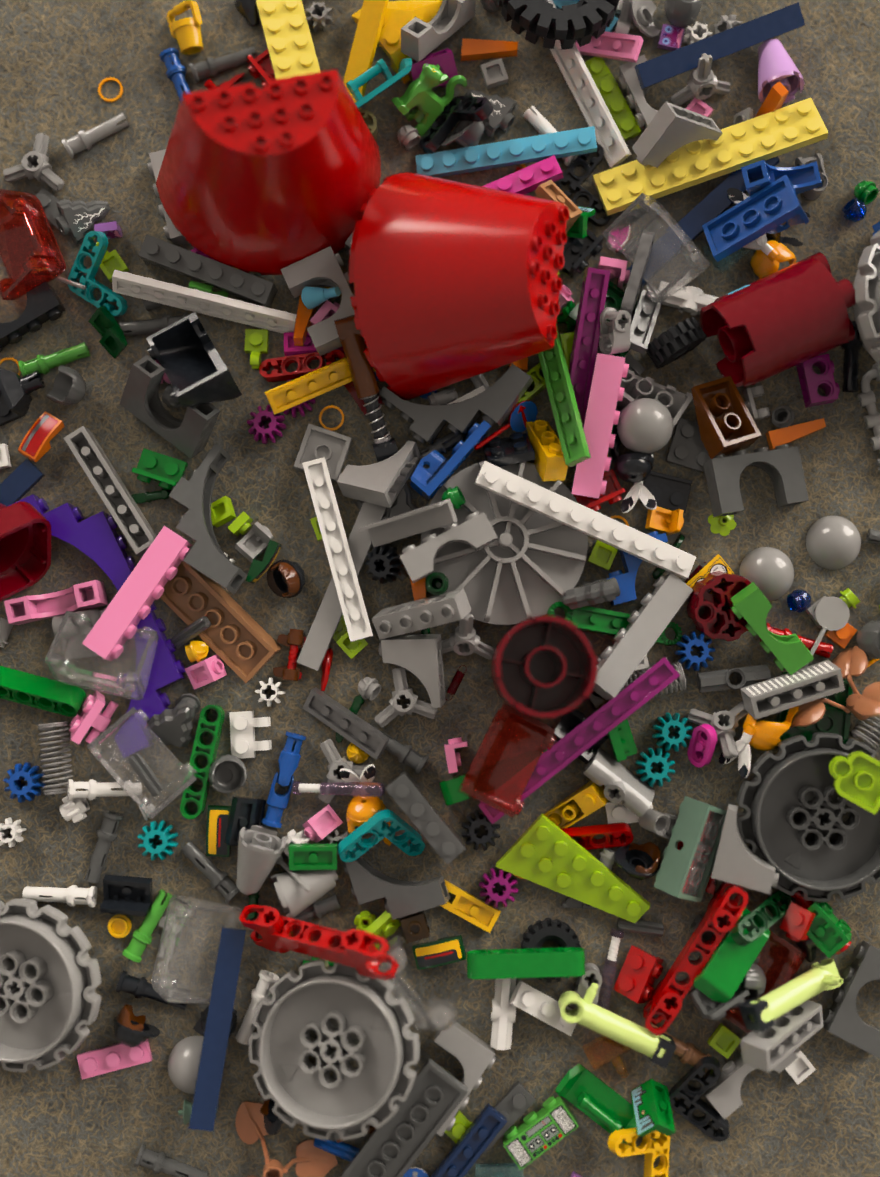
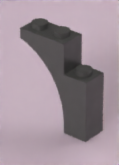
M362 856L353 862L344 863V871L347 876H350L352 882V895L354 899H357L358 904H364L385 897V908L387 913H391L392 920L444 905L450 899L443 876L422 881H405L379 872Z

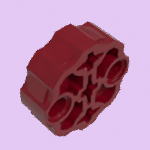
M721 571L709 573L702 581L696 582L690 594V602L687 605L688 617L693 620L696 629L712 639L717 638L725 641L737 640L744 632L749 631L745 626L748 622L744 617L739 619L731 608L734 605L730 598L751 584V582L740 575ZM702 606H704V614L702 616H699L698 611Z

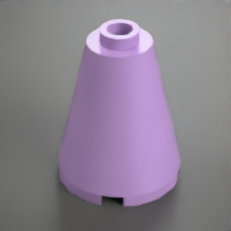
M769 39L758 48V97L763 104L772 86L780 81L789 91L783 103L785 104L795 98L794 94L799 90L801 93L805 83L803 76L782 43L778 39Z

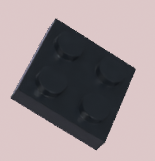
M513 433L505 438L495 437L482 446L487 462L497 467L536 460L534 449L526 433Z

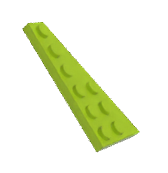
M541 814L496 863V867L632 923H636L651 907L645 898L544 814Z

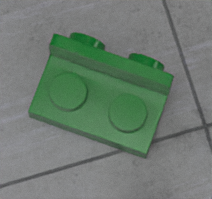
M143 448L137 468L133 467L132 472L138 475L137 480L149 484L153 480L159 482V487L171 491L173 486H176L181 477L184 476L188 463Z
M626 718L607 733L617 762L626 760L627 756L637 754L638 752Z
M813 901L806 908L816 914L806 935L830 958L851 940V928L843 919L838 920L833 914L832 907L827 902Z

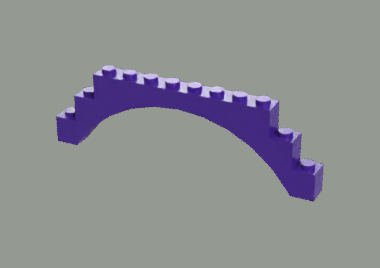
M34 494L17 501L28 502L50 522L52 536L72 544L93 559L112 580L116 589L120 590L137 564L132 556L128 557L125 551L128 548L127 543L122 535L118 536L115 530L118 525L112 515L109 516L101 511L81 521L84 518L78 506L74 507L70 503H65L46 512L49 510L48 504L44 498L40 499V497ZM154 602L150 606L151 611L145 619H141L136 626V681L129 708L114 736L124 758L154 745L153 739L155 734L150 730L149 726L146 727L145 723L154 714H161L165 709H169L168 706L171 705L165 692L161 693L160 690L185 678L183 674L186 672L185 666L180 659H176L173 653L176 651V647L171 642V639L167 640L163 632L166 630V626L161 618L157 619L154 612L157 608Z

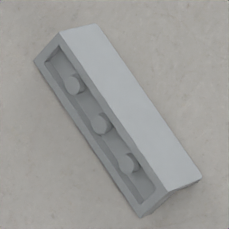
M449 498L359 528V531L368 529L373 547H377L445 526L458 520Z

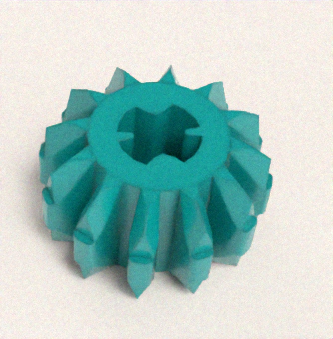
M666 712L665 720L658 716L657 721L661 725H652L653 729L659 730V733L652 734V738H661L657 741L656 745L659 747L664 745L665 751H670L672 747L675 752H678L679 744L682 747H687L684 738H692L691 735L686 734V731L692 730V726H684L688 719L683 717L679 720L680 714L676 712L673 717L669 712ZM669 727H676V730L674 731L676 734L675 737L668 736V734L670 733V731L668 730Z
M649 747L647 749L649 756L641 752L640 756L644 761H635V764L642 766V768L636 769L635 772L636 774H643L640 780L642 782L648 780V786L653 787L656 781L657 785L662 787V778L670 782L671 779L667 774H675V770L669 768V766L675 764V761H666L671 754L665 752L662 755V748L658 747L654 753L653 748ZM652 762L660 763V766H658L660 770L658 772H651L653 768L651 767Z
M155 820L151 821L150 827L147 825L142 827L145 834L138 835V838L143 840L142 843L138 844V848L145 847L146 850L142 855L147 856L151 853L150 858L152 861L156 860L157 857L161 861L166 859V854L171 856L174 853L171 847L178 846V842L172 840L178 836V833L170 834L174 826L171 824L165 829L166 822L164 820L160 821L159 824ZM160 836L159 840L162 839V843L156 845L157 841L154 842L153 838Z

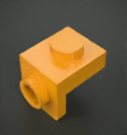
M658 506L654 510L648 509L645 529L658 531V533L662 534L666 533V535L680 532L684 524V510L676 509L672 511Z

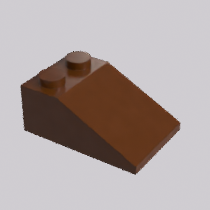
M731 376L691 388L701 440L711 459L721 454L728 455L749 448L762 436Z

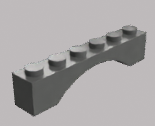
M147 234L138 254L147 264L199 280L248 303L271 308L278 291L274 283Z

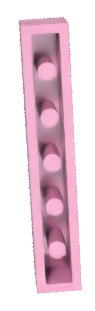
M597 353L583 428L591 458L576 465L571 494L598 499L600 494L605 495L607 481L603 480L604 471H609L611 458L607 457L608 449L614 447L616 434H611L613 424L618 425L620 411H616L617 401L622 402L625 389L620 387L622 378H627L629 364H625L624 357Z
M164 526L82 644L106 660L113 661L122 654L124 650L123 645L127 639H131L137 631L136 626L141 619L143 620L149 615L151 611L150 606L154 600H158L164 593L165 589L163 587L168 580H172L178 572L177 567L190 551V547L193 545Z

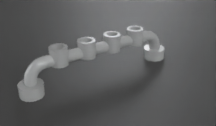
M876 363L873 364L872 370L866 372L862 377L860 383L862 393L858 394L857 398L860 401V407L866 406L868 415L863 417L864 422H866V429L872 428L875 437L870 438V443L873 444L872 450H879L880 453V413L876 408L875 394L870 387L872 379L875 378L877 382L880 381V366ZM877 459L876 464L879 466L878 470L880 472V459Z

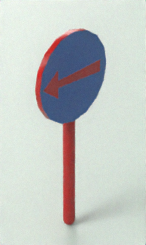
M530 400L519 402L509 415V423L477 444L474 449H480L509 427L516 432L525 431L527 429L526 422H534L538 413L536 404Z

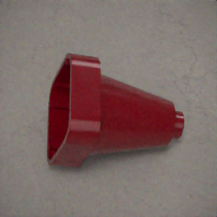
M17 502L10 506L0 503V601L37 583L47 573L51 565V524L28 502Z

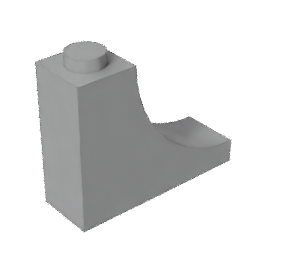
M665 102L632 149L637 155L636 159L640 164L658 167L670 154L680 147L704 139L717 141L722 132L712 118Z
M408 440L397 453L378 463L362 466L347 465L337 480L342 495L391 508L421 458L417 443Z
M441 634L398 635L382 639L379 643V655L382 656L383 663L395 664L412 672L425 686L430 697L431 707L441 708L446 702Z
M729 804L711 878L770 894L771 887L776 888L779 874L775 873L774 866L759 858L748 848L738 828V806Z

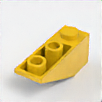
M544 420L526 422L528 437L535 452L536 460H534L541 479L543 482L565 481L568 466L565 463L560 440L549 422Z
M590 781L545 812L544 815L560 829L568 828L605 806L608 802L604 795L605 785L602 784L599 787L593 781Z

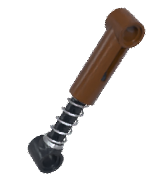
M355 315L335 320L334 323L346 356L357 397L364 401L365 405L363 406L367 410L366 416L368 415L369 425L371 424L373 430L371 433H374L375 436L372 445L377 462H381L397 453L398 448L395 439L391 437L390 431L386 428L387 422L383 418L385 414L381 412L380 408L382 405L378 402L379 396L377 394L380 392L377 379L364 353L366 349L364 338L360 335V330H356Z

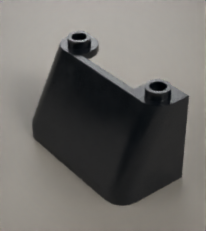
M195 312L146 338L150 345L147 351L154 361L158 359L161 366L165 368V373L174 390L170 394L176 405L182 404L183 407L234 400L242 395Z

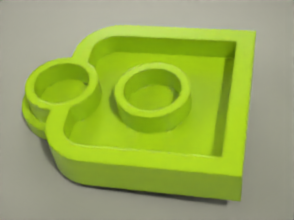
M860 751L852 752L847 757H834L829 762L828 770L830 775L835 778L833 783L835 791L845 799L876 815L880 808V761Z

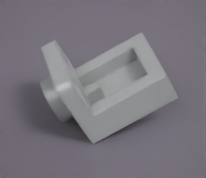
M255 522L252 530L236 543L235 549L252 563L253 559L258 558L267 549L269 541L273 540L274 536L269 528L261 525L259 522Z

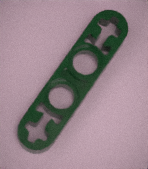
M779 890L741 919L731 929L734 941L740 946H746L757 939L786 914L791 902H793L790 895ZM779 901L782 903L780 907L776 904ZM765 907L770 910L772 917L767 914ZM753 918L759 922L760 928L755 925ZM745 928L749 931L746 935L742 932Z

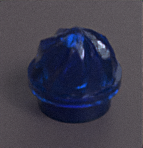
M853 198L843 207L842 211L845 219L858 222L865 217L867 209L862 200L859 201L858 198Z
M797 589L788 594L787 604L791 611L801 613L810 607L811 596L806 591Z

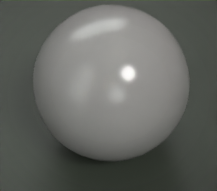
M640 398L627 404L620 413L617 425L619 439L626 448L632 452L647 454L662 449L670 440L673 432V419L670 411L664 404L651 398Z
M834 515L825 516L815 521L809 528L806 536V548L809 556L817 565L825 569L837 570L847 567L857 558L861 549V537L856 526L848 519Z
M760 547L752 550L744 557L740 565L739 575L751 583L754 581L769 601H773L784 596L791 588L794 581V567L789 557L781 550L773 547Z
M203 1036L186 1037L179 1041L170 1052L167 1063L169 1078L174 1086L184 1093H195Z

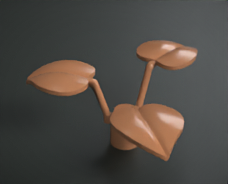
M858 646L850 647L838 654L832 661L833 664L841 669L843 679L847 677L854 694L847 698L846 706L827 698L799 705L798 712L794 715L790 728L804 727L817 723L825 714L826 707L823 703L844 710L846 714L851 712L858 720L880 716V682L868 685L864 689L863 694H860L852 680V676L862 675L867 668L868 657L863 650L859 649Z
M244 1101L240 1104L236 1114V1131L239 1138L246 1144H254L260 1139L265 1157L263 1177H283V1174H286L288 1169L295 1163V1172L298 1177H324L332 1168L337 1166L336 1156L315 1147L313 1139L299 1143L296 1147L297 1158H293L285 1167L276 1159L270 1160L264 1138L268 1133L264 1126V1115L260 1113V1108L263 1104L251 1101Z

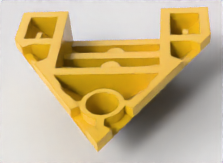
M443 0L388 2L378 44L391 59V68L396 74L399 70L400 61L404 58H411L401 52V28L415 17L426 23L430 22L437 14ZM361 9L351 16L357 25ZM409 74L401 79L404 84L410 81Z

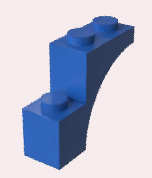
M761 160L741 167L749 197L784 175L788 176L795 187L796 195L823 186L817 161L795 167H775L766 163L765 160Z
M658 531L647 534L665 543L668 542L666 533L659 534ZM619 550L625 573L623 574L622 570L609 573V578H606L615 577L620 588V596L610 601L611 606L637 599L635 579L638 568L643 560L622 550Z

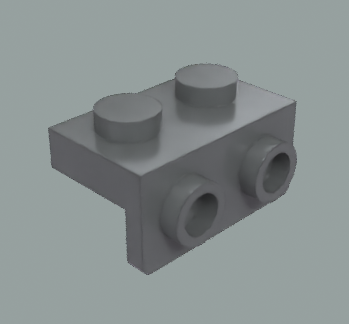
M739 985L732 998L728 1002L722 1003L711 1000L696 987L688 992L702 1018L718 1021L725 1017V1011L731 1007L736 1008L744 1003V998L750 994L748 989H742Z

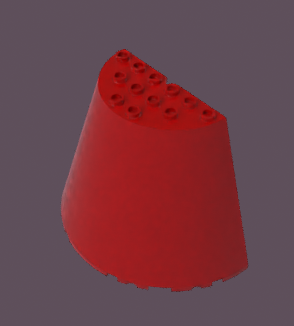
M337 69L268 80L267 86L262 89L256 88L253 83L183 94L156 186L165 212L170 217L174 227L199 252L202 251L220 263L238 268L246 273L252 271L259 272L261 275H283L281 269L331 246L333 253L336 254L345 247L344 243L354 231L356 221L362 220L364 212H361L360 209L363 203H367L371 190L380 186L381 159L378 144Z
M411 172L387 176L378 188L371 190L367 203H363L360 209L361 212H364L362 220L356 221L352 236L349 283H354L355 296H350V300L355 312L354 322L356 330H360V335L364 337L367 346L364 350L365 356L370 366L375 368L378 379L381 382L386 381L389 385L387 386L388 390L402 400H410L554 348V341L557 337L556 321L560 311L558 303L559 292L562 289V280L558 277V272L562 270L565 263L563 252L564 244L567 242L566 223L569 219V209L565 204Z

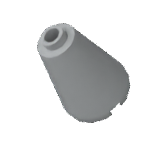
M251 825V829L247 830L243 827L238 835L236 886L241 893L245 895L257 893L285 849V838L283 836L282 839L277 837V831L259 825Z
M293 870L310 888V892H306L288 872L270 876L284 914L289 912L286 914V917H296L336 887L335 881L339 880L336 870Z

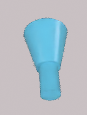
M306 286L302 290L301 300L308 309H314L329 298L340 296L341 291L339 287L327 289Z

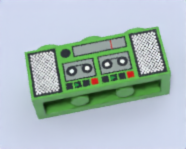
M561 1096L548 1098L543 1103L542 1109L536 1113L531 1111L524 1117L522 1124L518 1127L513 1125L504 1133L502 1138L503 1146L520 1170L579 1127L576 1117Z

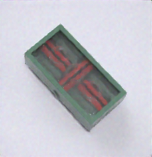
M685 796L679 807L676 824L672 827L669 844L664 850L661 867L655 876V888L677 898L701 903L714 867L727 813L726 810Z

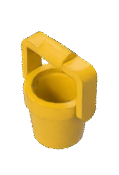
M192 0L183 1L167 13L172 37L177 39L183 55L200 53L203 51V42L201 36L202 19L198 4ZM191 8L193 18L189 17L175 21V16Z

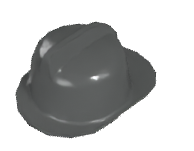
M460 120L441 145L446 146L456 141L463 147L476 146L484 135V123L482 121Z

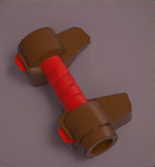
M290 629L288 635L281 634L278 636L277 642L289 647L290 651L287 666L273 668L274 676L292 681L301 679L302 672L301 668L297 667L298 651L303 648L306 640L303 635L304 630Z

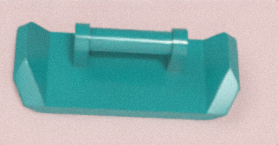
M404 58L400 61L398 73L394 76L385 61L380 59L354 80L348 81L346 85L357 101L355 103L357 108L360 109L411 71L412 59ZM382 73L386 82L363 97L358 88Z

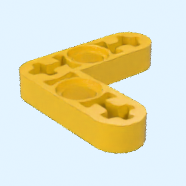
M636 1127L616 1130L611 1133L608 1138V1148L611 1152L619 1157L645 1154L644 1177H668L670 1136L654 1130L645 1135L641 1144L636 1146V1140L639 1137ZM660 1157L659 1165L654 1168L655 1159Z

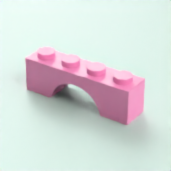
M93 580L53 593L6 600L4 604L8 624L21 625L52 618L57 615H65L108 605L104 582Z

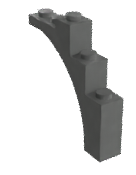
M512 363L503 376L491 387L470 399L458 403L438 406L416 404L402 400L386 387H383L379 394L384 397L382 402L393 410L396 406L402 411L400 416L410 423L414 420L409 427L415 432L412 435L423 444L425 441L432 444L447 422H449L447 427L457 435L460 431L466 435L482 413L484 415L481 418L492 426L494 423L501 426L532 384L533 379Z
M214 444L212 449L206 453L205 459L200 466L194 470L191 479L188 481L181 477L176 486H173L169 496L188 510L180 518L176 528L196 542L190 547V551L183 561L235 595L248 575L226 557L217 542L211 521L213 489L219 472L231 457L222 447Z

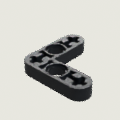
M454 97L419 141V147L425 154L434 153L459 120L481 122L487 119L493 112L492 104L486 97Z
M597 143V157L594 156L588 164L586 160L589 158L590 153L578 155L563 173V178L557 181L556 185L561 189V184L564 186L569 184V190L573 194L575 190L578 191L574 195L573 200L571 199L576 206H579L576 200L580 197L588 199L589 205L586 206L587 208H591L595 204V215L587 220L597 227H602L609 222L611 215L607 216L602 202L581 186L603 159V147ZM575 167H582L586 173L579 177L574 174L573 169ZM565 190L564 193L571 198L572 193ZM602 211L605 213V219H596L597 213H601Z
M705 1056L671 1088L669 1093L670 1104L673 1110L708 1137L721 1142L729 1137V1122L700 1099L720 1078L721 1064L715 1057ZM696 1080L700 1082L701 1086L693 1088L688 1082ZM702 1110L706 1115L697 1117L693 1114V1111Z

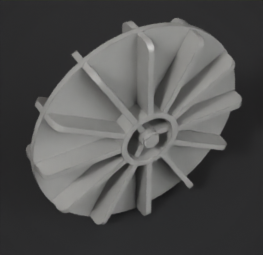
M481 461L452 476L439 489L430 505L442 501V494L447 491V488L458 486L464 495L466 503L461 505L460 509H454L458 520L456 521L457 524L460 525L466 522L465 517L478 511L479 514L485 512L498 538L477 551L469 545L459 542L444 546L439 550L434 559V572H441L447 576L449 587L446 592L464 588L471 607L470 614L474 615V620L495 625L519 624L536 616L547 614L552 604L559 601L562 602L566 591L576 586L586 562L588 536L475 485L474 482L484 462ZM521 462L499 467L577 502L570 490L563 484V481L543 482L536 470V466L532 463ZM451 524L422 532L421 544L424 543L423 539L431 534L441 535L445 532L444 528Z

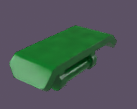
M745 908L737 923L750 913L748 909ZM753 918L755 925L760 928L759 922ZM745 928L742 932L746 935L749 931ZM769 929L746 946L737 944L732 938L731 930L728 931L702 973L694 979V987L713 1001L728 1002L770 936Z
M579 1063L567 1072L555 1089L559 1096L564 1097L610 1134L616 1130L636 1127L633 1105Z

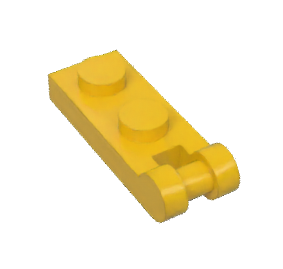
M445 880L448 893L454 894L455 897L452 902L448 901L446 904L441 905V907L490 933L501 910L494 908L490 904L487 905L483 900Z

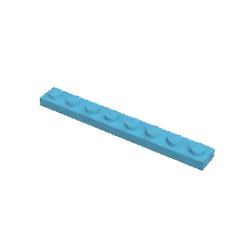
M595 126L434 152L432 154L416 155L417 174L439 178L542 161L553 155L555 158L597 152Z

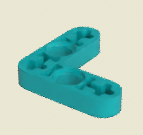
M90 231L83 240L68 276V280L74 282L80 279V283L85 285L86 289L83 290L69 284L68 287L72 292L97 308L104 305L113 316H122L128 308L126 299L94 279L108 248V238L103 232ZM94 238H97V241L99 242V246H96V242L94 241ZM86 256H89L92 260V266L89 269L84 265V258ZM96 288H99L102 293L99 301L93 295ZM106 302H117L116 305L119 307V309L115 310V306L113 304Z
M384 809L377 812L367 822L344 838L338 844L337 850L342 861L353 862L383 838H387L409 856L421 854L425 849V843L420 833L393 811ZM399 830H405L400 836L394 835ZM366 833L373 834L370 838L362 839V836Z

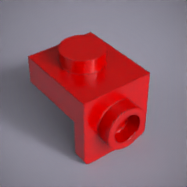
M791 902L779 928L786 931L785 936L796 942L808 940L809 937L806 934L816 914L795 902Z

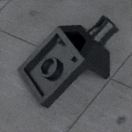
M0 368V426L25 416L32 401L30 394L45 387V383L41 382L43 378L37 370L21 377L14 372Z

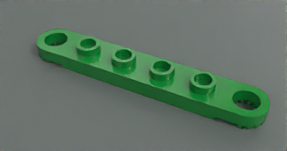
M560 601L552 604L547 611V616H554L555 609L562 608L565 612L564 619L577 625L579 630L615 636L621 628L625 629L629 624L627 619L631 615L590 606L571 610ZM670 622L655 644L675 645L681 640V627L674 622ZM667 628H672L675 631L676 635L673 640L666 638L664 632Z

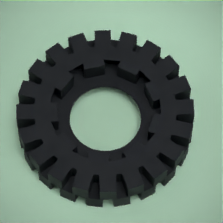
M498 0V6H502L501 14L506 22L512 20L511 29L520 35L524 30H527L525 40L536 44L540 36L544 37V48L554 49L555 41L560 40L562 50L573 49L575 39L581 47L589 44L592 36L596 39L601 36L606 26L609 27L613 21L619 0H580L576 4L565 5L558 9L553 8V4L545 0Z

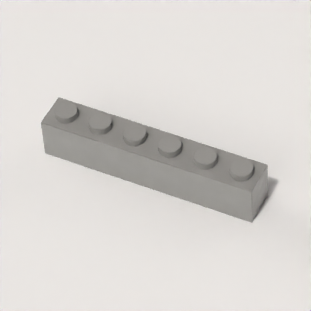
M82 426L64 437V440L136 555L143 557L157 535L93 433L85 426Z
M672 572L666 576L661 575L653 584L655 589L651 594L647 593L640 602L642 606L639 611L635 610L627 619L629 622L625 629L621 628L615 635L614 639L616 642L612 647L608 646L602 652L600 657L603 659L598 664L597 678L593 690L606 701L616 697L693 591L691 587Z

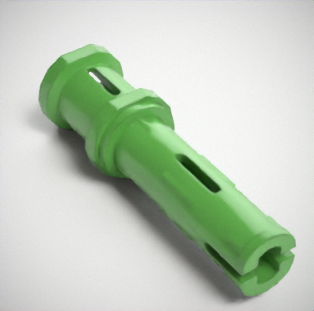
M83 342L47 356L39 354L36 358L29 361H18L22 376L31 374L36 370L40 374H48L52 368L91 355L86 343Z
M160 889L141 926L132 933L133 938L127 949L122 951L126 958L134 962H141V955L147 944H151L153 938L151 935L173 895L166 894L164 890Z

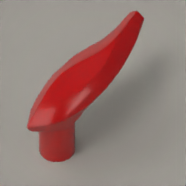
M245 73L238 74L218 86L211 79H208L204 86L208 90L234 86L245 76Z
M328 648L322 662L321 691H325L333 660L332 648Z

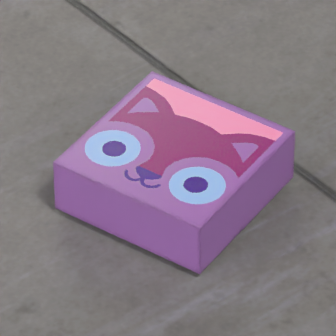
M663 24L657 48L670 51L681 48L685 28Z
M116 221L94 225V231L103 232L108 239L123 237L122 229Z

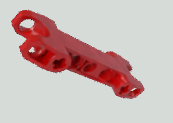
M728 882L722 883L709 902L707 912L698 927L685 944L664 979L657 984L650 1000L646 1002L643 1008L645 1027L657 1036L663 1034L681 1010L682 1001L692 987L694 979L699 976L726 932L730 931L740 918L748 903V893L743 890L742 886ZM733 885L732 887L728 888V890L724 894L725 888L727 886ZM733 893H737L735 898L729 899ZM743 897L742 903L738 905L739 901ZM706 931L714 933L710 940H703L701 938L702 934ZM697 951L701 953L700 958L697 960H690L688 958L691 952ZM679 972H686L688 974L684 980H678L675 977ZM664 1019V1024L659 1028L653 1027L650 1023L652 1022L656 1025Z
M252 904L245 906L239 916L241 923L253 930L250 934L253 942L274 952L286 953L291 950L353 967L361 976L372 979H392L399 968L395 958L386 954L390 949L387 941L366 931L351 929L343 932L281 916L277 909L265 905ZM250 913H258V918L255 921L246 920ZM376 944L382 945L380 951L375 947ZM382 962L392 964L387 972H380L378 968Z

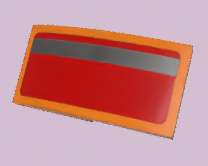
M45 411L25 435L18 448V452L37 463L52 448L50 441L65 427L63 421Z

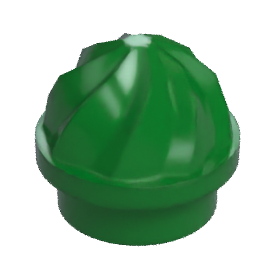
M863 180L856 185L854 196L859 203L867 205L877 197L879 190L874 182Z
M458 486L454 488L449 487L442 494V501L450 498L454 509H460L461 505L466 503L464 495Z

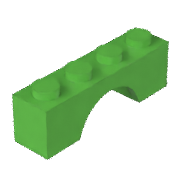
M754 581L730 598L734 605L731 608L739 619L744 617L748 622L745 626L753 636L758 635L762 639L759 642L767 654L772 652L776 658L773 660L781 671L786 669L792 675L814 659L809 649L796 633L777 635L767 629L766 618L772 605Z

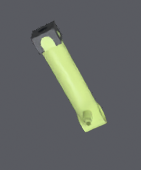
M827 958L821 960V963H812L811 969L759 999H749L738 1005L746 1030L764 1032L774 1026V1020L823 991L841 986L843 979L838 973L834 959Z
M593 982L584 998H581L577 992L571 990L565 991L560 995L558 1005L563 1020L568 1023H578L648 1056L651 1062L667 1068L676 1049L673 1038L665 1033L657 1036L645 1027L592 1003L599 987L597 983ZM571 1003L577 1005L573 1010L566 1009V1006Z

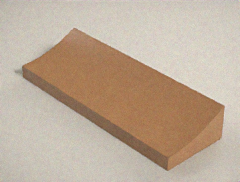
M182 561L177 567L178 572L172 580H168L163 587L165 590L160 598L188 626L199 618L206 616L211 622V626L198 636L245 683H248L282 647L219 584Z

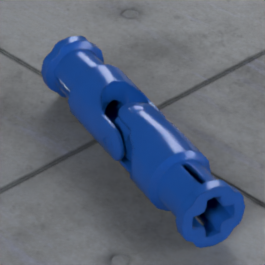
M288 731L285 734L287 739L284 750H281L278 759L280 771L274 775L266 802L268 804L265 818L261 820L262 824L275 828L282 827V814L284 809L287 808L294 783V776L292 774H294L299 766L301 758L299 753L303 741L306 740V736ZM275 783L281 786H289L286 793L278 794L275 792Z

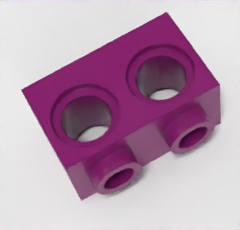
M829 354L816 356L796 365L805 408L833 403L839 398L840 389L838 383L834 380L833 373L835 367L833 361L830 360ZM812 366H817L820 369V374H816ZM818 387L825 391V397L819 395Z

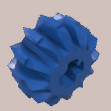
M693 631L690 632V638L686 634L682 635V640L685 643L680 641L676 643L682 650L675 651V655L682 654L683 656L677 662L684 663L687 661L685 669L689 670L693 666L694 671H699L700 665L703 668L708 667L706 660H714L708 654L709 652H715V648H708L712 640L707 639L704 641L705 634L700 633L697 637L696 632ZM691 647L699 648L700 651L697 652L699 656L691 655L690 651H693Z
M26 762L24 765L21 763L15 764L14 769L7 771L10 777L3 780L5 783H9V786L4 788V791H12L10 798L15 799L17 797L20 803L25 800L33 801L34 795L39 796L42 794L38 787H44L46 784L39 782V778H42L45 774H36L39 767H31L30 762ZM21 779L27 781V786L21 784Z

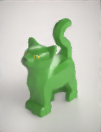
M425 63L419 78L410 83L404 95L400 98L394 97L391 100L409 121L415 119L418 122L415 128L421 136L426 133L436 118L443 112L445 106L451 102L454 97L455 86L457 84H460L462 87L467 86L466 78L462 75H456L449 79L445 96L440 97L432 91L433 87L449 79L446 74H442L438 64L430 65Z

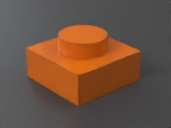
M847 623L837 631L827 630L824 636L840 648L845 649L858 630Z

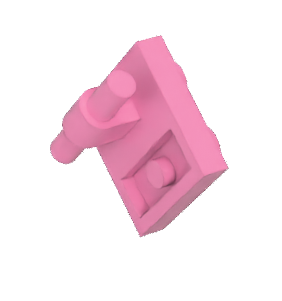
M97 690L93 696L91 694L87 696L82 704L84 707L82 713L74 716L69 724L71 741L80 744L92 726L93 728L85 741L93 745L100 733L105 732L112 721L110 718L119 706L114 701H110L104 712L101 713L105 706V696Z

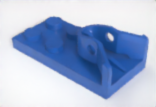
M784 175L705 223L702 227L712 255L718 262L766 233L775 234L793 225L807 224L809 219L797 198L795 187L788 176Z
M485 420L480 425L476 422L468 431L466 436L468 439L465 442L460 440L453 448L451 453L453 456L449 460L437 450L426 455L420 460L412 474L410 486L429 502L471 454L474 447L485 438L491 426ZM428 465L430 468L425 469L423 466Z

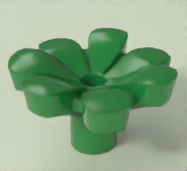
M569 301L566 304V307L562 310L563 314L557 315V323H566L568 331L575 330L572 325L565 321L568 314L576 307L573 301Z

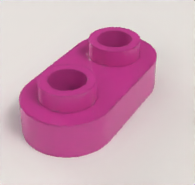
M707 723L694 728L687 751L689 761L698 768L711 762L717 743V733Z

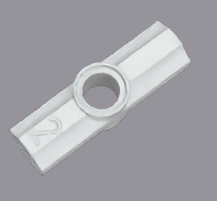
M664 282L660 283L657 291V296L663 298V305L678 308V311L681 313L682 311L689 312L691 316L700 314L701 308L719 298L705 294L698 287L685 286L683 288Z
M516 978L495 979L494 999H492L490 1047L496 1050L511 1049L513 1023H515L516 1007L510 1004L509 1001L516 988Z

